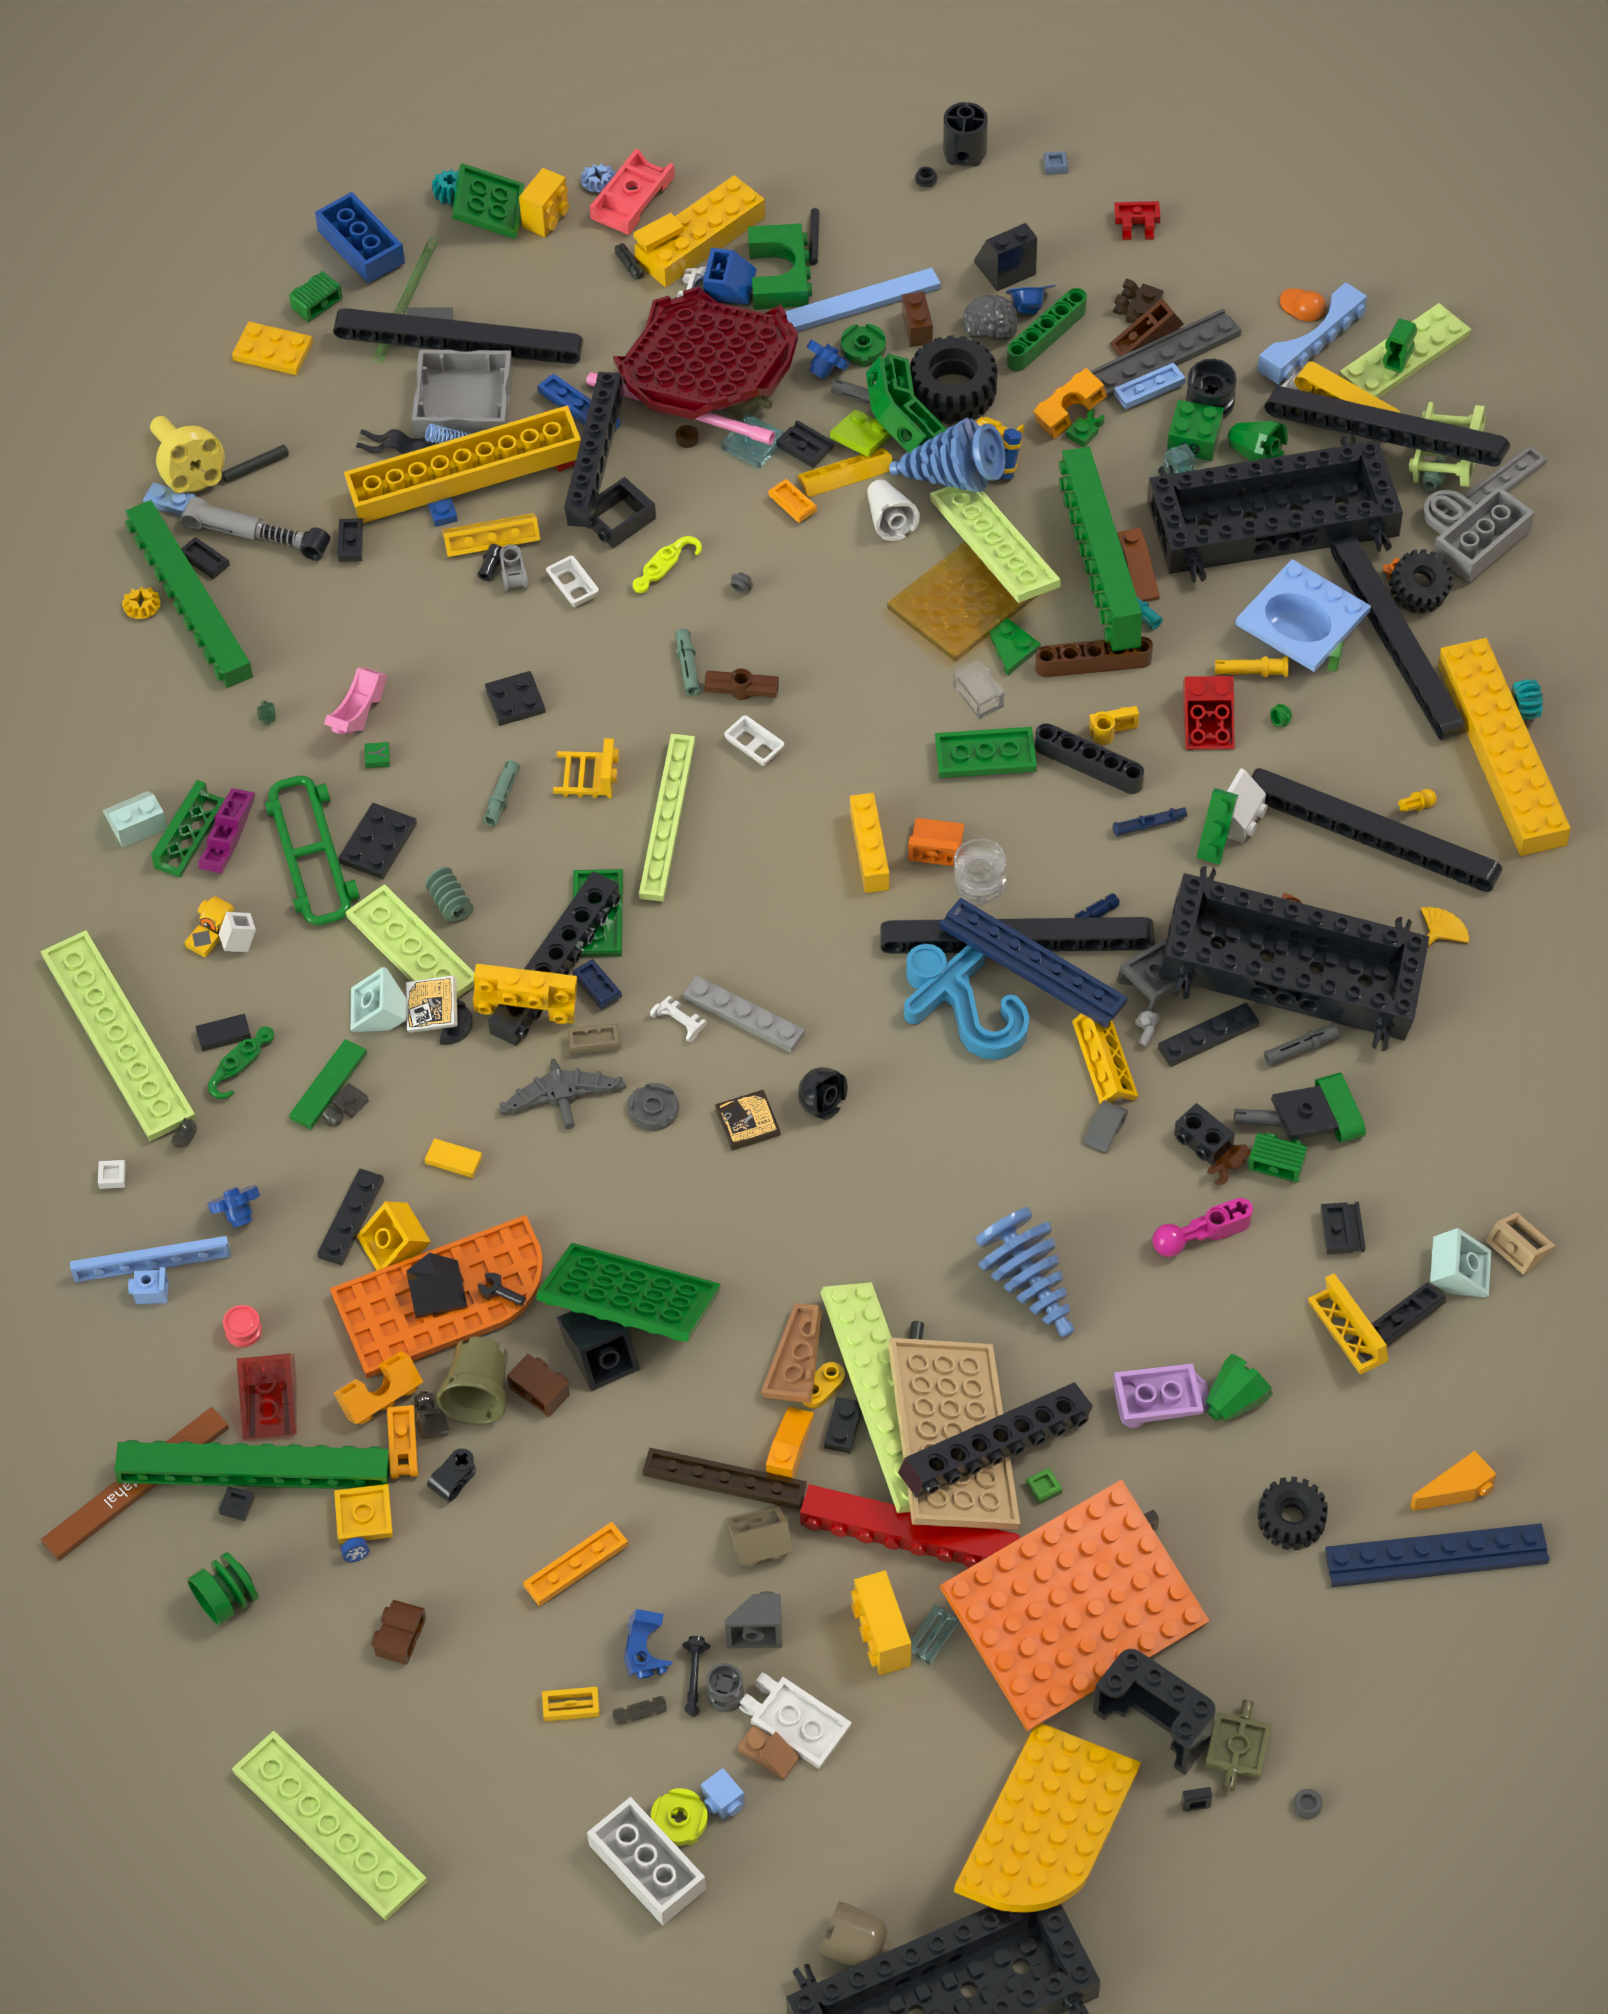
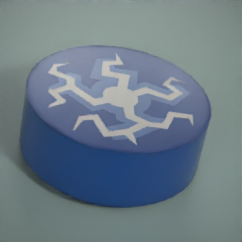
M358 1537L347 1540L340 1549L346 1562L360 1561L370 1551L367 1541Z

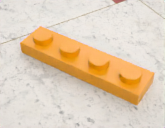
M610 1522L525 1580L523 1586L540 1607L628 1547V1540L614 1523Z

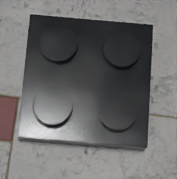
M531 671L485 683V690L499 726L546 713Z

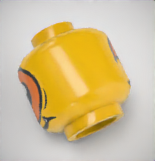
M217 896L210 898L208 901L203 900L198 908L200 923L216 933L220 932L226 912H234L232 904Z

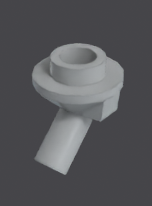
M1145 1011L1140 1013L1135 1020L1136 1026L1145 1029L1138 1041V1044L1142 1047L1147 1048L1156 1030L1155 1026L1160 1019L1159 1014L1153 1013V1011Z

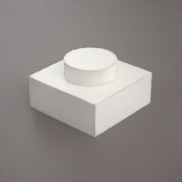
M125 1160L99 1161V1189L125 1188Z

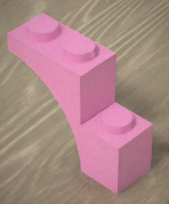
M366 667L357 668L346 697L334 712L326 715L324 724L331 726V731L344 735L345 733L354 734L355 731H364L371 703L380 702L388 675Z

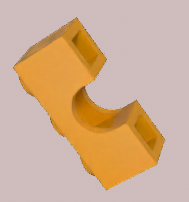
M1087 368L1080 373H1076L1067 384L1059 387L1052 396L1037 405L1036 409L1033 410L1036 422L1053 439L1057 438L1072 425L1069 414L1066 411L1067 408L1074 404H1081L1090 411L1107 397L1104 384Z
M400 1351L379 1364L384 1379L381 1387L376 1391L369 1392L364 1383L355 1379L334 1392L338 1403L349 1421L354 1424L366 1423L372 1419V1414L380 1409L385 1410L387 1407L393 1406L396 1399L403 1395L408 1396L418 1389L417 1386L422 1384L423 1380L408 1354Z

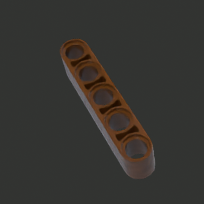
M1141 636V647L1112 651L1110 642L1105 640L1045 645L1036 651L1035 670L1039 676L1056 677L1145 668L1152 662L1153 642L1150 638Z

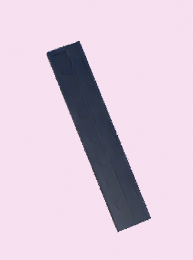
M961 897L948 911L946 917L939 922V928L1105 1028L1108 1027L1109 1022L1117 1016L1127 1003L1128 997Z
M1542 1523L1325 1547L1331 1587L1549 1564L1550 1560Z

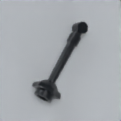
M690 1636L688 1641L682 1644L683 1648L692 1654L690 1685L687 1694L688 1703L685 1705V1712L692 1717L697 1716L700 1711L699 1707L696 1706L699 1693H697L699 1655L710 1648V1644L706 1643L705 1638L701 1636Z

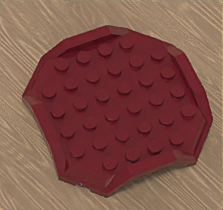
M698 286L683 291V296L671 299L668 295L653 300L644 331L625 356H613V362L618 372L621 373L628 390L651 410L694 420L714 409L721 410L747 402L757 396H771L791 367L798 334L792 322L789 323L787 314L781 304L765 313L720 304Z

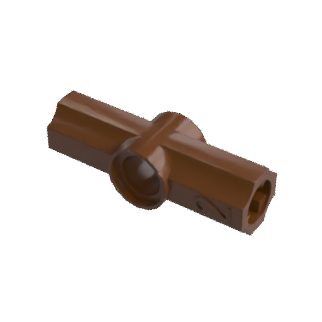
M738 668L732 673L707 670L705 674V692L732 694L738 700H746L750 696L777 698L779 676L755 675L744 668Z

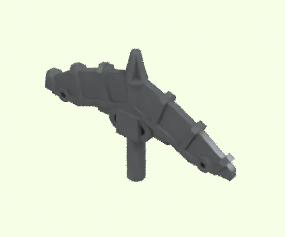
M551 1059L549 1074L541 1078H533L534 1082L522 1090L520 1088L516 1089L514 1096L506 1103L501 1102L499 1104V1110L501 1115L518 1114L536 1104L541 1105L549 1102L553 1106H560L565 1128L572 1129L575 1127L570 1104L576 1100L577 1096L586 1095V1093L612 1094L614 1091L625 1089L626 1085L625 1081H622V1077L612 1078L602 1075L601 1071H597V1074L580 1071V1068H576L575 1071L561 1070L556 1059Z

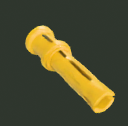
M1264 656L1261 659L1255 660L1215 659V675L1261 674L1264 678H1267L1268 675L1288 677V656L1283 658H1268V656Z

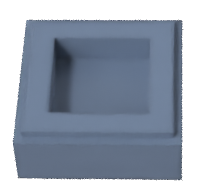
M1066 151L1044 153L1043 159L1046 175L1068 173Z

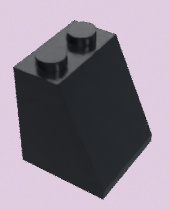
M1027 223L987 239L974 259V263L996 291L1036 275L1037 236Z
M573 1311L557 1317L562 1337L591 1391L640 1370L627 1327L617 1322L600 1320L595 1316L575 1313Z

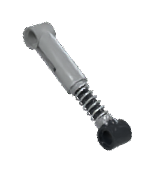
M199 497L189 499L180 517L182 524L192 530H200L203 527L254 541L264 539V541H275L276 544L281 543L283 546L287 544L288 547L293 546L295 549H299L306 558L314 561L322 559L331 540L330 535L320 528L314 527L306 532H298L297 530L293 532L291 528L286 530L285 527L280 528L279 525L277 527H274V524L268 525L262 518L211 506Z

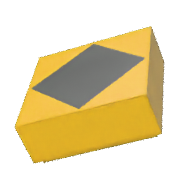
M198 925L184 943L186 948L206 958L218 944L220 937L218 934Z

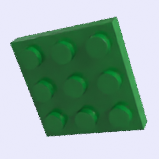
M461 163L458 168L451 219L515 239L518 234L521 213L519 196L524 190V183Z

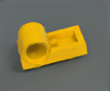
M1137 706L1122 707L1117 710L1100 711L1090 714L1089 732L1094 742L1099 745H1108L1114 740L1115 732L1138 728L1139 711Z

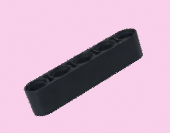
M1043 723L1036 728L1035 749L1041 755L1126 793L1136 794L1142 790L1144 768L1141 764L1055 725Z

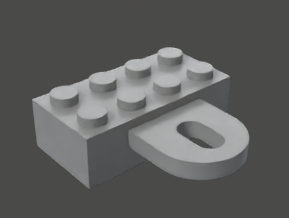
M1498 486L1477 505L1456 491H1437L1426 499L1423 517L1432 529L1441 534L1436 538L1435 557L1439 559L1442 556L1445 559L1443 561L1444 565L1448 563L1453 572L1470 583L1531 531L1535 512ZM1444 505L1457 515L1453 517L1448 516L1436 506Z

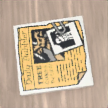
M446 976L406 982L408 1032L414 1033L457 1026L456 977Z

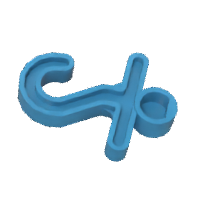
M918 945L908 953L906 977L909 984L917 989L904 1003V1019L909 1024L922 1022L945 1001L954 1010L961 1043L969 1052L980 1058L992 1060L1007 1058L1018 1052L1027 1041L1029 1029L1027 1008L1015 995H1006L1001 1000L1000 1016L1007 1024L1004 1029L993 1032L984 1029L980 1025L969 978L985 964L986 956L967 945L947 963L945 953L935 945Z

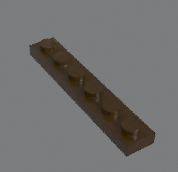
M649 1448L643 1468V1476L798 1510H801L807 1488V1481L655 1448Z

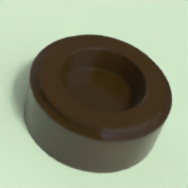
M683 425L675 432L676 443L680 447L691 448L699 441L698 430L694 426Z

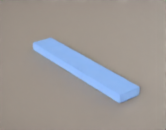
M227 1236L70 1261V1269L74 1282H82L131 1274L134 1271L160 1269V1267L168 1268L231 1257Z

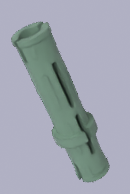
M684 628L675 632L678 646L676 654L681 662L685 693L694 696L701 691L694 659L696 651L694 646H692L690 631Z
M513 760L505 762L496 789L488 799V809L483 817V822L486 825L497 826L501 813L508 805L507 799L520 769V765Z

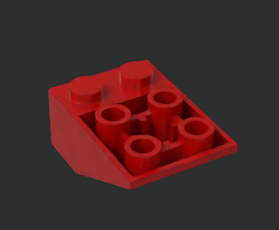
M1185 676L1183 680L1185 749H1235L1234 676Z

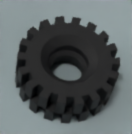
M1416 549L1412 550L1410 554L1408 552L1404 554L1390 575L1389 586H1392L1390 589L1391 595H1397L1394 600L1397 603L1402 601L1404 609L1408 606L1412 607L1411 612L1414 613L1418 609H1420L1421 613H1426L1428 609L1432 612L1436 607L1439 608L1453 586V581H1451L1453 572L1448 573L1451 568L1448 563L1444 565L1443 561L1445 559L1442 556L1439 559L1436 558V553L1433 551L1430 554H1426L1427 549H1421L1419 553ZM1415 574L1425 575L1430 581V586H1420L1415 582L1413 576Z
M1286 1477L1280 1478L1279 1485L1275 1481L1272 1482L1270 1488H1266L1260 1498L1258 1509L1260 1530L1264 1529L1263 1536L1266 1539L1270 1536L1272 1537L1271 1543L1277 1546L1278 1542L1282 1543V1549L1288 1550V1545H1293L1294 1550H1300V1544L1307 1548L1311 1546V1540L1315 1543L1319 1540L1320 1534H1323L1328 1514V1504L1324 1502L1325 1495L1323 1492L1318 1494L1319 1487L1315 1484L1309 1487V1480L1304 1478L1302 1483L1297 1482L1298 1477H1291V1482H1287ZM1288 1507L1299 1509L1303 1513L1302 1520L1298 1522L1285 1520L1282 1517L1283 1509Z

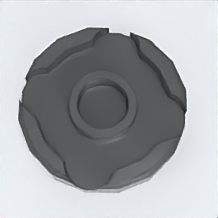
M645 1084V1087L637 1088L629 1097L628 1113L630 1119L637 1127L644 1130L658 1131L665 1129L673 1124L678 1116V1098L670 1087L663 1084Z

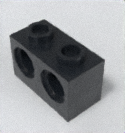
M1198 1103L1194 1104L1175 1122L1174 1135L1182 1145H1187L1195 1151L1199 1159L1207 1161L1212 1166L1225 1151L1234 1145L1235 1133ZM1213 1142L1216 1143V1145H1210L1208 1143Z

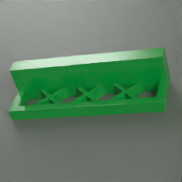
M196 780L151 853L155 869L181 878L213 826L215 815L225 799L208 793L205 782ZM206 801L217 804L212 810L204 812L202 809ZM203 819L205 822L204 826L192 831L191 825L193 822ZM193 839V844L190 847L180 848V843L183 840ZM181 857L182 862L178 868L168 865L171 859Z

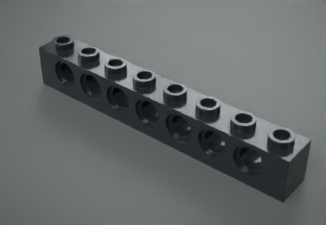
M598 372L564 505L568 526L591 527L624 395L621 373Z
M592 871L524 970L568 975L571 966L574 963L576 964L582 956L581 948H584L586 944L590 945L592 943L598 925L603 926L612 907L615 908L619 904L621 899L619 884ZM499 1004L488 1020L490 1034L517 1046L521 1039L526 1038L530 1025L534 1020L539 1019L543 1010Z
M1073 1382L905 1457L898 1474L916 1498L924 1494L931 1495L940 1487L946 1484L953 1485L968 1474L971 1476L975 1475L990 1464L995 1466L1010 1455L1017 1456L1032 1445L1037 1447L1052 1436L1059 1437L1074 1426L1076 1428L1083 1426L1089 1420L1088 1416L1093 1405L1077 1384Z

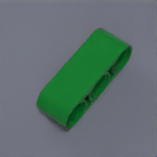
M1339 1072L1315 1079V1086L1321 1087L1339 1125L1337 1132H1334L1338 1142L1343 1143L1366 1136L1364 1121L1343 1074Z

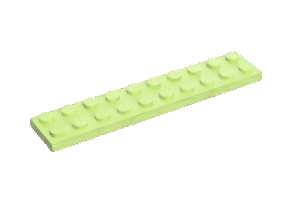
M85 930L41 951L44 961L149 1141L196 1120L195 1113L88 932Z
M872 1282L823 1287L821 1296L897 1513L910 1512L907 1485L898 1474L904 1460L888 1342L892 1337Z

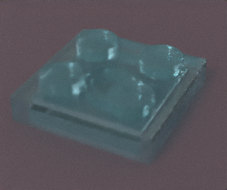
M747 413L740 422L774 431V442L768 445L731 431L721 443V447L732 455L761 468L777 450L776 440L784 431Z

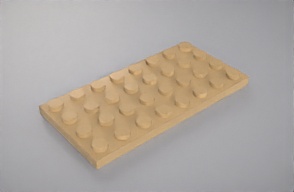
M890 1338L888 1349L903 1460L909 1455L1003 1414L993 1344ZM1010 1456L1004 1458L995 1466L990 1464L984 1467L975 1475L971 1476L968 1474L962 1477L953 1485L946 1484L931 1495L924 1494L916 1498L907 1486L912 1524L1018 1530L1020 1526Z

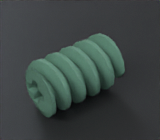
M444 866L436 869L428 876L425 886L438 906L439 911L443 914V918L448 922H459L469 917L474 907L470 903L469 897L465 895V891L461 888V884L457 881V877L452 874V869Z

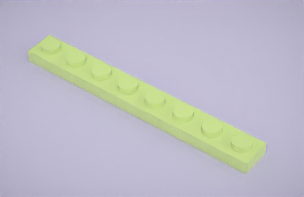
M671 734L639 890V899L664 902L694 752L695 736Z

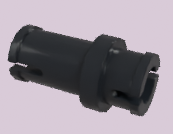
M490 544L489 549L484 552V561L477 574L484 581L492 580L496 566L501 563L500 551L502 547L497 544Z

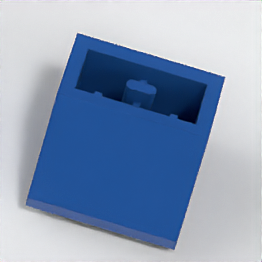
M711 248L703 279V290L718 302L749 305L752 293V277L756 276L757 270L734 250Z

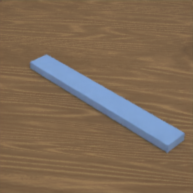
M929 268L785 312L789 323L792 322L798 332L901 301L902 294L923 291L928 293L938 290L941 283L933 268Z

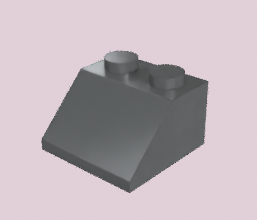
M771 1591L752 1594L725 1619L727 1648H782L781 1594H775Z

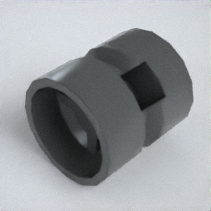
M721 1663L711 1668L707 1674L706 1681L709 1703L720 1712L736 1710L740 1707V1701L744 1697L743 1677L740 1670L728 1663Z

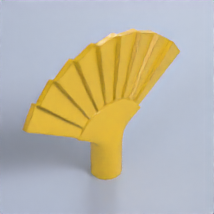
M1429 906L1420 907L1429 933L1426 935L1430 936L1428 947L1438 939L1469 944L1468 930L1459 917L1457 918L1453 913L1445 909Z

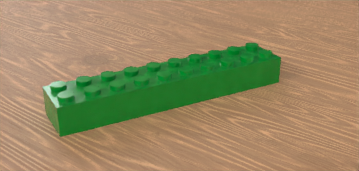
M1089 446L1063 450L1062 460L1059 461V471L1062 475L1061 478H1058L1060 492L1064 491L1065 493L1063 494L1064 506L1069 508V522L1075 526L1073 527L1074 539L1079 541V555L1085 559L1083 560L1084 572L1090 576L1088 577L1090 591L1095 592L1093 595L1095 608L1100 609V624L1105 625V641L1110 642L1112 651L1141 647V608L1091 448Z

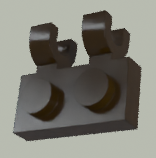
M1126 278L1123 283L1124 290L1122 294H1118L1114 301L1116 305L1113 313L1126 315L1125 321L1134 323L1163 298L1164 291L1144 283L1139 288L1134 281ZM1128 299H1134L1133 303L1131 304Z

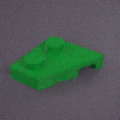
M1007 617L989 631L990 639L993 645L996 646V653L999 659L1002 660L1004 671L1008 676L1036 654L1038 648L1041 647V643Z

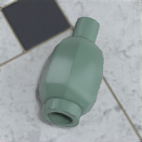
M1437 456L1436 460L1431 462L1445 463L1446 459L1443 456ZM1423 471L1421 476L1423 487L1428 491H1434L1443 484L1447 473Z

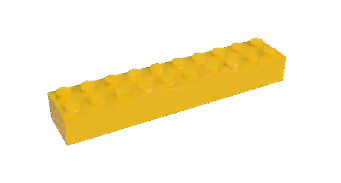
M567 405L344 472L357 517L363 518V523L576 460L581 439Z
M1487 638L1442 647L1438 661L1439 670L1451 698L1464 720L1467 735L1519 855L1524 856L1567 846L1571 830L1570 825Z

